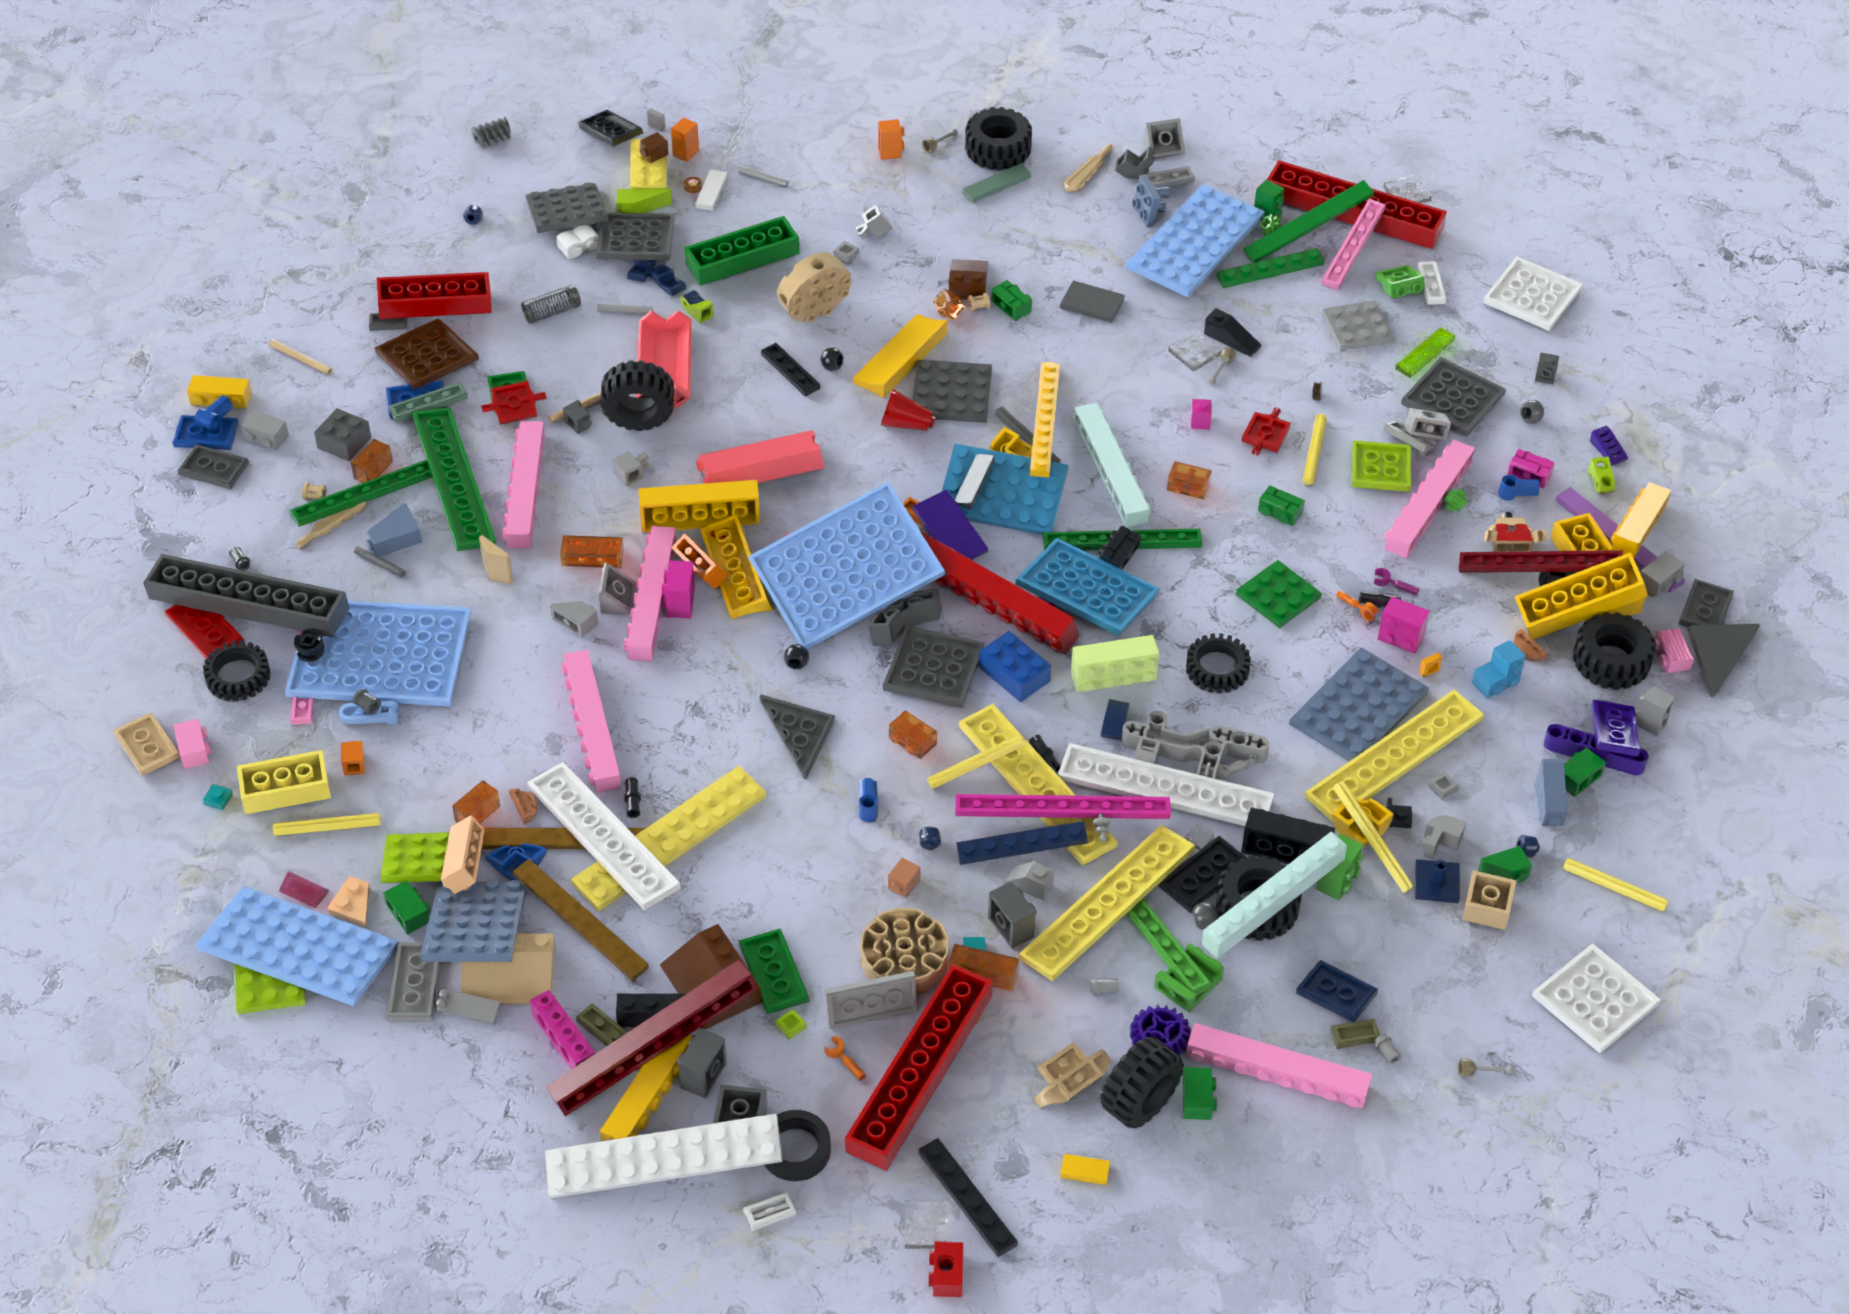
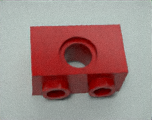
M935 1242L934 1251L929 1252V1265H934V1272H929L928 1287H933V1296L962 1297L963 1242ZM942 1268H949L951 1270L944 1271Z

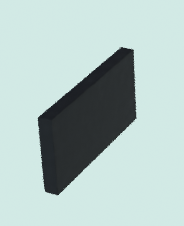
M604 110L578 122L580 129L613 147L643 134L642 127L609 110Z
M1218 836L1159 883V888L1191 913L1197 904L1206 901L1218 891L1221 874L1224 870H1227V866L1233 862L1236 864L1238 859L1248 858L1221 836Z

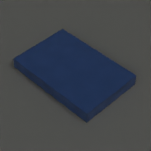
M1320 960L1296 988V994L1354 1023L1378 994V988Z

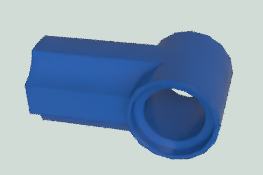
M222 395L207 409L200 408L196 412L195 423L209 430H216L221 423V418L233 408V403L228 397Z
M1505 475L1501 480L1498 496L1507 501L1514 499L1515 496H1538L1539 480L1518 479L1514 475Z
M864 778L862 781H859V818L864 822H873L878 817L877 781H874L872 778Z

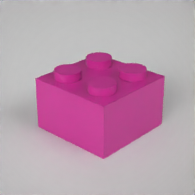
M669 560L668 569H664V581L666 583L662 584V596H665L663 597V609H666L667 618L691 619L695 593L693 561Z
M1391 597L1382 613L1378 640L1416 654L1425 636L1430 611Z

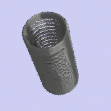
M570 284L548 292V294L545 293V295L542 294V296L539 295V297L523 301L521 308L526 321L532 324L535 321L538 322V320L541 321V319L581 306V298L575 285Z

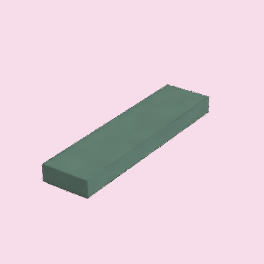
M1018 164L963 188V194L974 203L1031 178V172L1022 164Z
M461 382L390 405L389 411L397 423L412 418V412L439 409L466 400L468 395Z

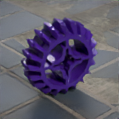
M1158 1004L1155 1008L1148 1005L1146 1011L1141 1009L1139 1015L1135 1014L1130 1025L1131 1031L1129 1036L1133 1046L1144 1038L1152 1037L1157 1038L1178 1055H1181L1182 1051L1185 1052L1187 1049L1191 1029L1188 1026V1019H1184L1183 1012L1177 1014L1176 1007L1169 1010L1167 1005L1164 1008H1160ZM1151 1025L1146 1031H1143L1144 1028ZM1174 1035H1178L1174 1040L1169 1041Z

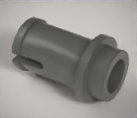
M234 547L237 553L231 549L229 555L234 560L235 567L239 570H247L250 566V559L243 554L240 547Z

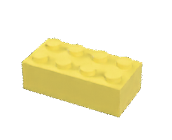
M631 139L630 188H667V156L650 163L640 154V140L642 139Z
M323 750L237 766L240 794L245 814L331 798Z

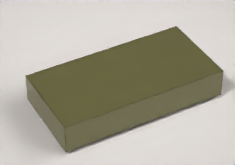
M1375 1019L1333 1025L1330 1029L1337 1049L1375 1043V1039L1380 1036Z

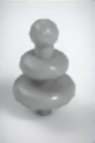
M1099 814V818L1093 820V825L1097 827L1096 833L1100 834L1099 840L1104 843L1107 841L1105 834L1109 832V827L1107 826L1110 824V819L1103 817V814Z

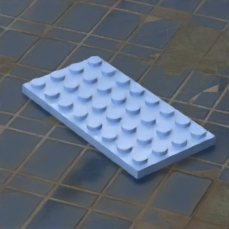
M1202 184L1126 263V269L1189 297L1264 217V211Z
M245 886L240 889L196 943V949L351 1006L356 1005L395 953L398 946V941Z

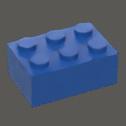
M1007 631L979 651L978 667L1019 702H1022L1051 681L1052 665L1010 631Z

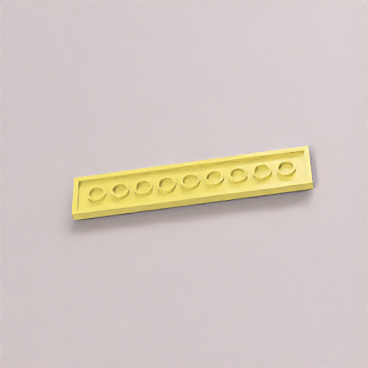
M1453 690L1307 790L1304 797L1332 821V813L1343 805V802L1333 789L1335 784L1344 781L1355 799L1369 800V798L1482 721L1484 714L1456 690Z
M994 704L959 721V728L981 752L1017 735H1021ZM1024 737L1025 745L990 762L1019 795L1076 796ZM1039 817L1047 827L1084 821L1088 843L1066 847L1082 866L1117 847L1118 841L1109 832L1105 834L1107 836L1106 842L1103 843L1099 840L1100 834L1096 833L1097 827L1093 825V820L1096 818Z
M738 766L635 835V837L665 867L766 798V791ZM598 861L571 879V884L598 912L627 893Z
M1160 825L1019 953V960L1051 981H1054L1195 851V845L1165 826Z

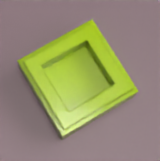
M793 1009L775 1020L776 1027L789 1040L807 1028V1023Z

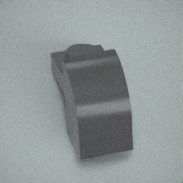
M1149 146L1140 156L1127 149L1117 159L1115 171L1126 178L1139 180V175L1148 174L1149 167L1154 163L1155 149Z

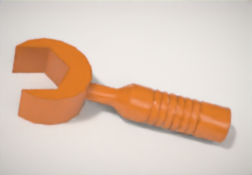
M1341 590L1336 594L1337 598L1352 607L1360 608V613L1366 621L1370 622L1375 618L1373 615L1378 612V609L1374 604L1367 602L1362 606L1358 600Z
M832 1036V1042L838 1044V1047L830 1050L824 1046L825 1054L830 1058L841 1057L843 1064L859 1081L864 1079L866 1074L850 1057H846L843 1054L844 1041L840 1037Z

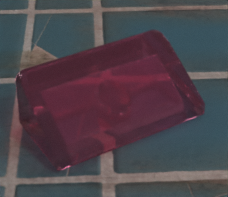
M289 871L279 889L280 892L314 908H317L330 890Z

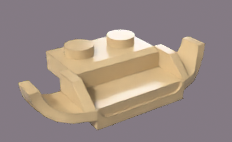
M1075 1042L1071 1043L1037 1068L1049 1085L1034 1098L1035 1102L1040 1108L1048 1104L1068 1102L1075 1095L1103 1077L1109 1067L1110 1057L1104 1049H1101L1089 1058H1086Z

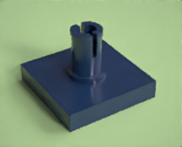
M1416 859L1415 899L1459 903L1460 863Z

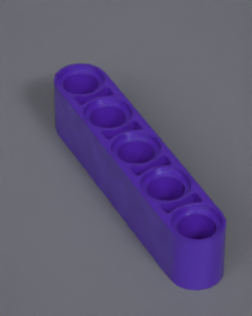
M1560 724L1549 725L1544 738V746L1550 751L1572 757L1576 752L1580 753L1585 748H1588L1606 762L1605 767L1636 776L1644 773L1649 758L1648 752L1640 748L1638 757L1596 749L1594 734Z

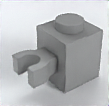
M877 205L862 214L865 223L856 227L862 239H865L871 232L879 238L892 228L888 218Z
M629 451L612 459L614 474L626 487L643 478L642 469L650 466L646 461L649 459V456L643 452L635 458Z

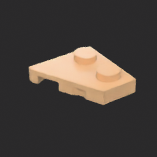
M349 876L327 907L328 913L366 927L370 892L369 883Z

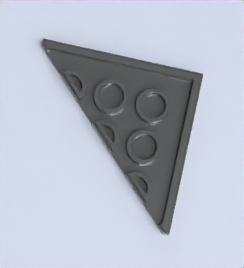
M1759 624L1690 626L1687 629L1710 697H1714L1759 629Z
M760 694V702L802 777L807 779L835 722V715Z

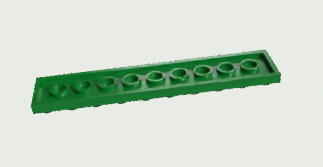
M451 408L412 412V418L456 550L464 551L481 548L479 540L481 535L496 545V538Z

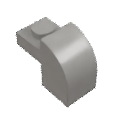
M1446 815L1432 818L1427 823L1423 846L1426 849L1424 856L1432 859L1439 844L1456 850L1464 835L1467 822Z

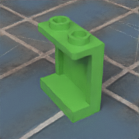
M1191 943L1186 946V953L1211 982V989L1196 995L1182 985L1170 969L1166 972L1160 970L1156 974L1154 985L1156 990L1189 1013L1222 981L1224 967L1218 960L1212 959L1201 948L1195 947Z

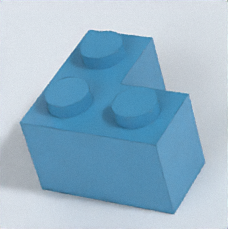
M1511 640L1500 644L1494 648L1491 661L1474 670L1472 684L1487 699L1494 695H1499L1509 687H1515L1520 682L1526 655Z

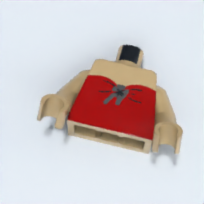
M1504 512L1501 518L1496 519L1495 525H1491L1486 530L1484 541H1493L1492 552L1531 551L1533 542H1546V531H1534L1526 524L1525 519L1513 518L1511 512Z

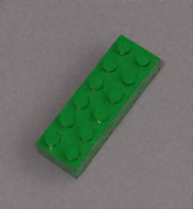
M781 216L684 247L685 264L701 286L800 254L799 236L785 216Z

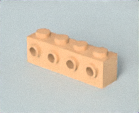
M472 815L453 825L450 829L441 881L454 894L467 890L472 884L476 883L485 829Z

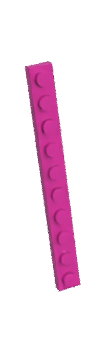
M956 794L955 816L1099 818V814H1103V817L1119 819L1171 818L1170 797Z

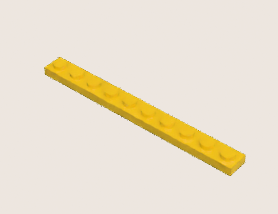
M1041 362L1029 476L1049 478L1060 364L1053 362Z

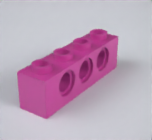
M550 990L530 1000L532 1016L570 1069L596 1054Z

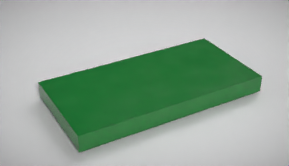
M781 928L739 940V947L747 967L761 987V1001L766 1014L809 1002L808 993Z

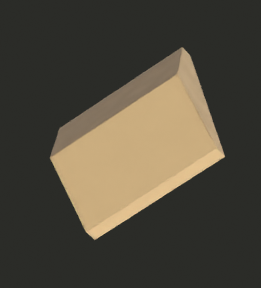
M481 535L479 540L482 560L489 580L507 584L513 583L510 556Z

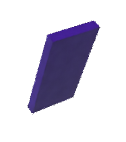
M947 490L913 505V511L935 540L971 560L988 552V547Z
M1593 699L1591 706L1596 749L1638 757L1640 746L1634 706Z

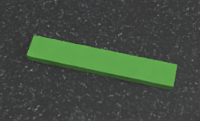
M1142 899L1127 913V916L1179 982L1196 995L1211 989V982L1146 901Z

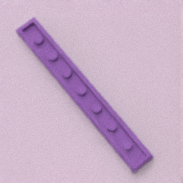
M1571 487L1556 496V501L1573 515L1579 516L1590 513L1610 542L1613 533L1618 528L1615 522ZM1642 545L1634 561L1637 567L1642 570L1658 557ZM1682 578L1678 583L1672 584L1668 592L1671 593L1682 586L1685 579Z

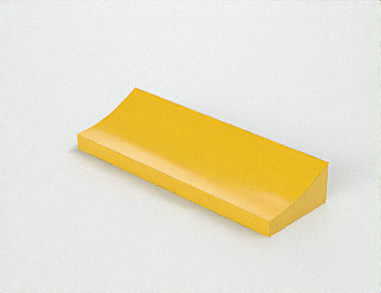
M916 314L853 377V383L885 398L917 365V360H922L948 334V320L931 319Z
M737 514L700 529L709 556L728 574L720 584V588L731 618L735 619L756 612L773 611L766 589L749 561L748 556L753 553ZM711 531H714L716 538L711 537Z

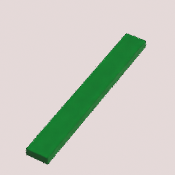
M1362 180L1243 248V252L1252 263L1259 262L1374 196V191L1365 180Z
M427 460L290 510V515L297 526L300 527L352 508L360 503L368 502L430 479L432 475Z
M1200 528L1131 530L1141 536V543L1138 549L1202 548ZM1113 530L1043 532V547L1045 550L1058 538L1081 550H1100L1103 544L1107 545L1110 542L1109 537Z

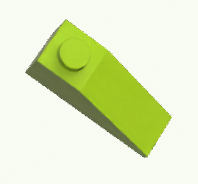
M671 188L617 189V213H647L672 204Z

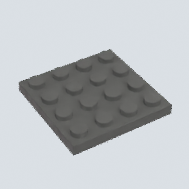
M584 183L580 186H567L562 189H549L545 192H531L525 195L537 233L609 221L608 213L596 183Z
M608 213L609 221L601 222L596 259L623 261L670 260L675 221L674 214Z
M1440 357L1402 398L1401 404L1408 408L1444 413L1451 422L1450 429L1467 437L1505 395L1506 388Z
M917 360L912 400L933 412L932 417H935L936 420L987 423L992 364Z
M906 625L883 683V690L963 708L979 664V651L984 648V642Z

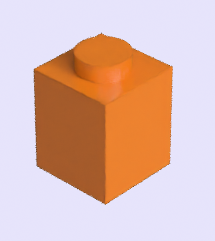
M363 741L341 743V764L344 775L365 774Z

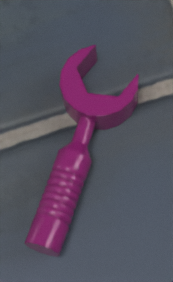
M1377 568L1375 570V575L1383 577L1382 579L1375 578V585L1386 586L1392 583L1396 588L1417 596L1420 588L1400 580L1390 579L1391 575L1387 569Z

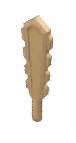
M1108 144L1099 154L1089 157L1086 163L1081 164L1080 169L1075 170L1072 176H1068L1064 180L1066 191L1077 192L1082 190L1085 182L1091 179V175H1095L1097 168L1102 167L1103 159L1110 153L1113 146Z
M367 502L360 503L316 522L311 532L295 542V546L301 549L313 539L327 535L331 532V529L341 526L343 521H348L353 518L354 514H359L365 510Z

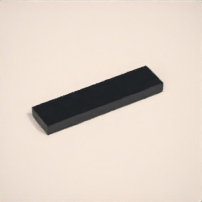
M777 343L761 350V355L805 397L820 389V383Z

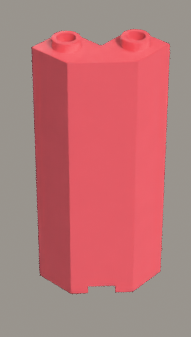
M650 311L639 320L638 362L642 360L645 363H654L656 367H662L664 372L671 376L675 388L673 408H678L690 399L692 319L681 311H676L665 320L655 312ZM636 394V398L647 397L646 395Z
M813 430L698 455L696 460L698 471L705 474L703 484L757 480V483L824 468L819 444H815Z

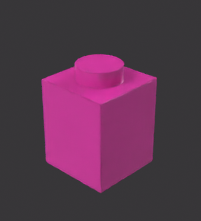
M1192 399L1191 429L1210 430L1212 400Z

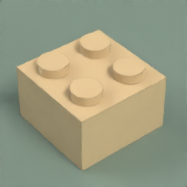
M1473 870L1462 920L1506 930L1516 880Z

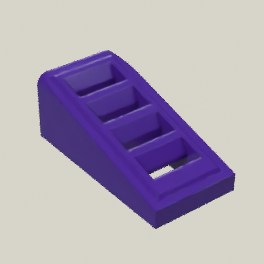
M1607 425L1592 431L1590 442L1603 457H1609L1611 466L1628 460L1627 454Z

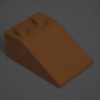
M952 259L948 299L968 300V296L972 295V297L986 293L989 261Z

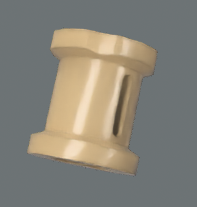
M983 293V295L972 297V295L968 296L970 311L974 312L975 309L980 308L989 309L990 301L988 294Z
M305 482L302 490L303 499H321L326 497V485L317 486Z

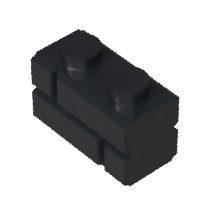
M1123 525L1120 526L1118 530H1113L1109 537L1110 542L1107 545L1103 544L1098 553L1100 559L1123 569L1140 546L1141 536Z

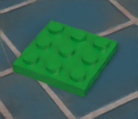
M1279 560L1236 589V595L1279 629L1321 599L1322 595L1319 590Z

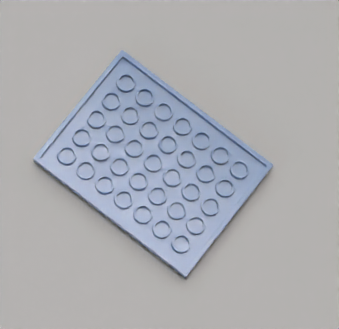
M889 481L748 556L749 561L759 575L798 644L806 647V649L945 575V570Z
M348 601L350 609L334 637L322 635L325 653L321 658L312 662H306L299 659L295 652L285 689L286 697L353 701L355 693L365 688L369 691V695L373 698L377 697L381 701H396L398 704L451 707L470 622L471 608Z

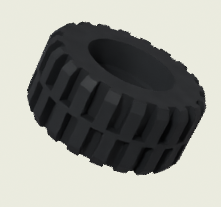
M991 107L988 110L983 109L980 113H975L968 120L965 128L966 154L975 164L978 163L980 167L1002 171L1003 169H1009L1021 164V162L1023 163L1030 155L1032 126L1028 119L1020 112H1015L1010 108L1008 110L1004 107Z
M630 360L627 363H619L617 367L613 366L603 377L600 398L602 412L610 422H615L616 426L620 428L623 426L627 430L636 429V431H642V429L650 430L654 426L658 427L662 425V422H666L673 412L674 382L671 376L664 372L662 367H656L654 363H645L642 360H639V362ZM629 394H642V395H646L647 397L636 398V397H631V396H628V395H629Z
M1604 612L1602 615L1597 614L1587 619L1580 626L1573 649V661L1576 663L1577 670L1579 672L1582 671L1581 675L1585 679H1590V682L1594 685L1599 684L1602 685V688L1606 689L1612 687L1613 690H1619L1620 687L1627 689L1632 687V684L1635 686L1641 683V680L1647 677L1656 651L1654 636L1650 634L1651 631L1647 626L1642 625L1643 623L1640 620H1634L1628 614L1626 616L1621 615L1619 612L1610 614V612ZM1600 647H1618L1624 650L1628 655H1612L1605 652Z
M1255 855L1249 856L1248 859H1238L1236 864L1233 862L1227 866V870H1224L1221 874L1218 884L1216 908L1218 909L1219 918L1243 900L1241 894L1256 890L1287 865L1280 864V861L1275 858L1273 860L1268 859V856L1256 858ZM1302 893L1245 938L1250 940L1251 937L1256 938V941H1262L1263 938L1270 940L1274 939L1276 935L1282 936L1287 930L1294 926L1298 918Z
M1149 1037L1138 1041L1135 1046H1132L1120 1058L1118 1064L1112 1069L1111 1074L1108 1075L1106 1084L1102 1088L1103 1093L1100 1095L1103 1109L1128 1128L1144 1126L1146 1122L1151 1121L1161 1111L1160 1109L1166 1105L1170 1096L1175 1092L1176 1086L1179 1085L1180 1077L1184 1072L1182 1057L1157 1038Z

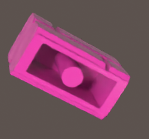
M1518 449L1510 462L1508 475H1514L1518 479L1539 480V487L1544 488L1552 475L1555 462L1534 455L1529 451Z

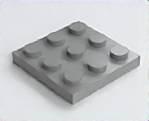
M1375 300L1324 308L1322 311V315L1339 351L1393 343L1394 337Z

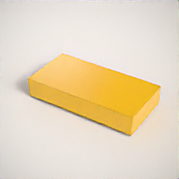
M1064 1154L1060 1178L1107 1185L1110 1161Z

